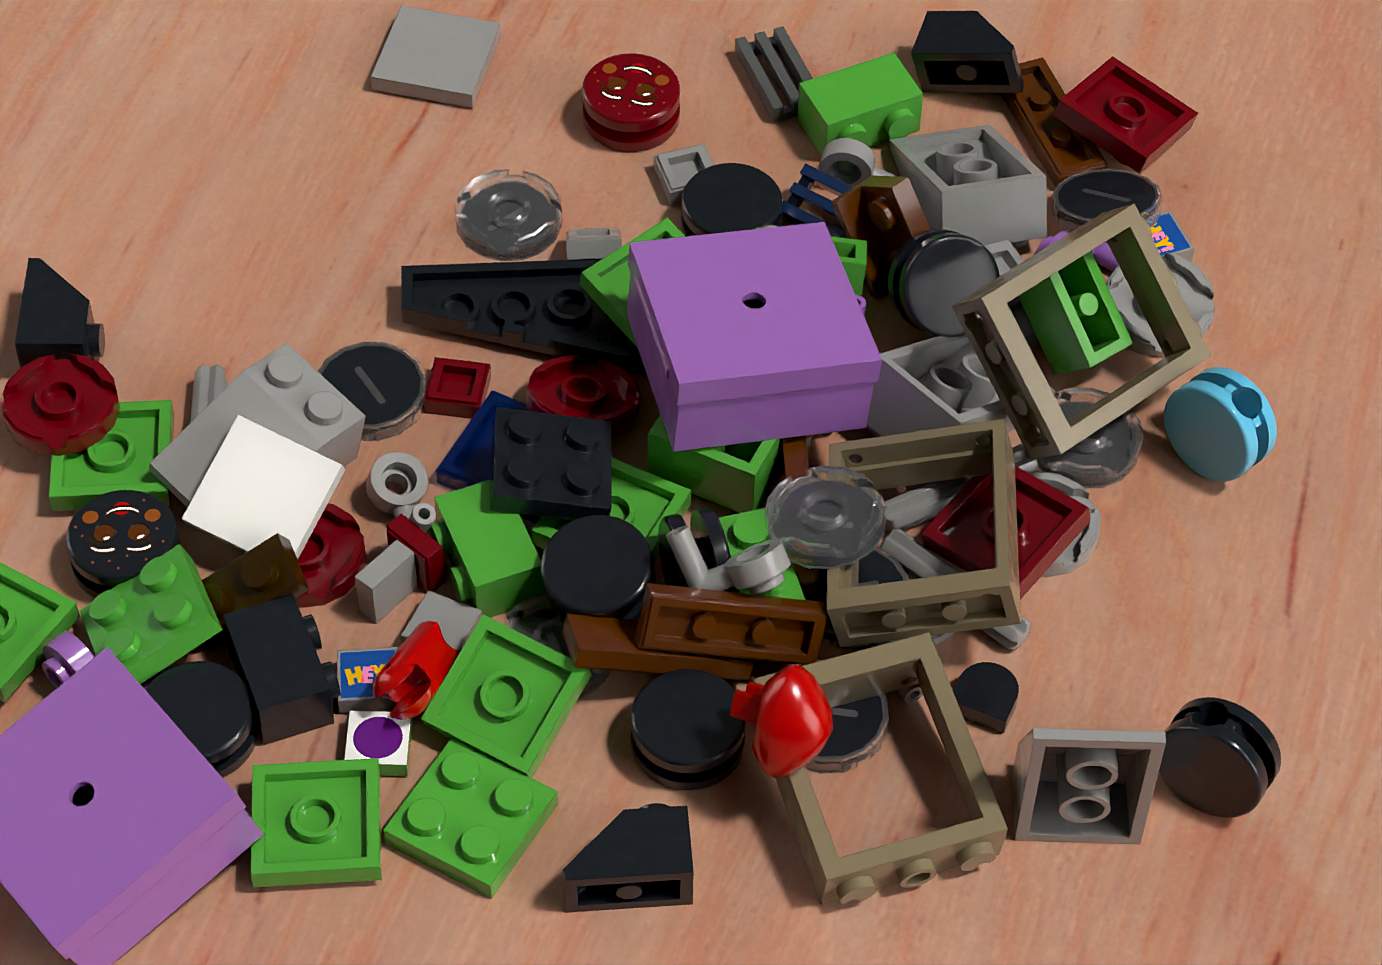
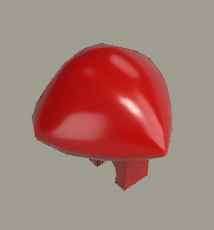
M788 665L767 680L765 685L751 681L747 684L745 692L741 690L734 692L730 716L756 724L751 749L761 769L772 778L786 777L804 767L821 752L833 730L832 709L825 692L815 676L802 666Z

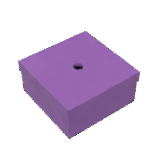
M825 222L630 242L628 254L630 282L626 315L673 452L866 428L874 382L879 381L882 358Z
M108 647L0 735V882L51 945L66 960L70 958L77 965H112L264 835V833L245 811L246 805Z

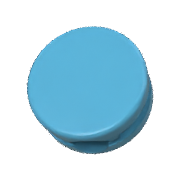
M1212 367L1203 370L1189 382L1176 389L1169 396L1165 404L1164 425L1172 447L1188 467L1210 480L1227 482L1239 478L1252 466L1266 458L1275 445L1277 426L1268 400L1251 380L1232 369Z

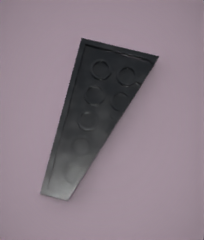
M602 259L401 266V309L403 323L559 357L568 355L583 356L582 362L596 365L598 360L603 359L614 363L625 371L647 376L638 348L579 284L582 272Z

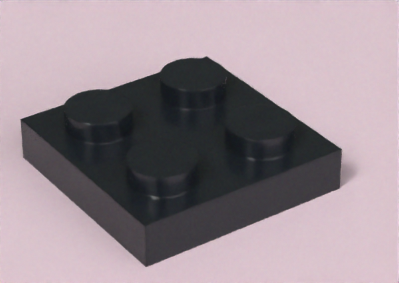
M496 407L492 423L490 511L576 520L590 515L610 516L612 509L611 421Z

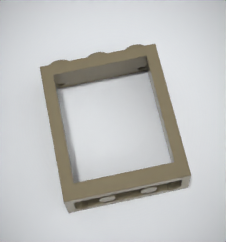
M1135 203L1101 213L952 305L1030 459L1064 453L1211 356L1202 339V330L1197 321L1190 315L1177 289L1176 278L1165 265L1152 239L1150 226L1140 215ZM1107 241L1165 358L1067 421L1007 303Z
M1004 419L829 444V483H844L861 489L864 492L992 474L995 568L858 586L859 557L851 562L827 567V612L840 647L906 639L930 632V635L1021 624L1015 457Z
M930 632L802 666L815 676L825 692L831 708L920 685L972 818V821L838 857L806 767L804 766L786 777L775 778L821 905L840 900L842 904L851 900H857L858 903L874 895L877 889L898 883L904 888L919 886L934 878L937 872L958 866L963 871L975 870L980 864L991 863L1000 854L1008 828ZM776 673L755 678L753 682L765 685L766 681Z

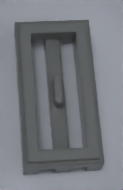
M783 26L774 28L772 37H767L763 31L754 34L753 42L748 43L745 36L735 39V53L773 122L797 116L799 92L779 59L776 50L798 89L799 83L813 79ZM762 54L773 74L774 81L778 88L782 90L789 104H782L756 56Z

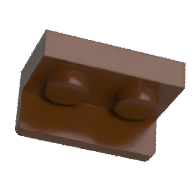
M872 175L832 201V207L846 238L867 241V265L864 281L870 295L881 298L889 293V270L896 253L910 238L931 229L909 177Z

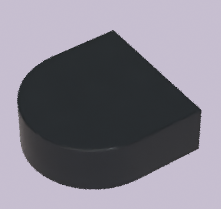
M981 662L969 666L962 672L953 692L963 718L1004 733L1016 708L1019 685L1013 673L1004 666L992 662Z

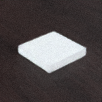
M238 415L186 509L182 520L186 524L245 553L278 533L290 540L298 559L341 480L345 468L343 465Z

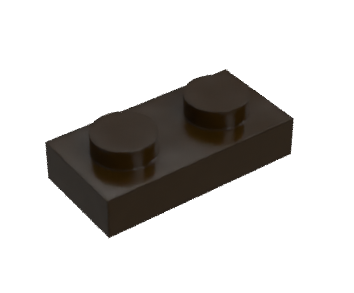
M277 533L202 580L222 631L201 645L212 650L226 641L224 614L293 594L296 598L309 590L289 539Z

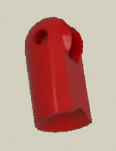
M426 621L420 623L376 676L373 685V697L378 699L387 695L396 703V706L390 713L389 717L405 720L419 715L432 701L461 652L447 644L437 622Z

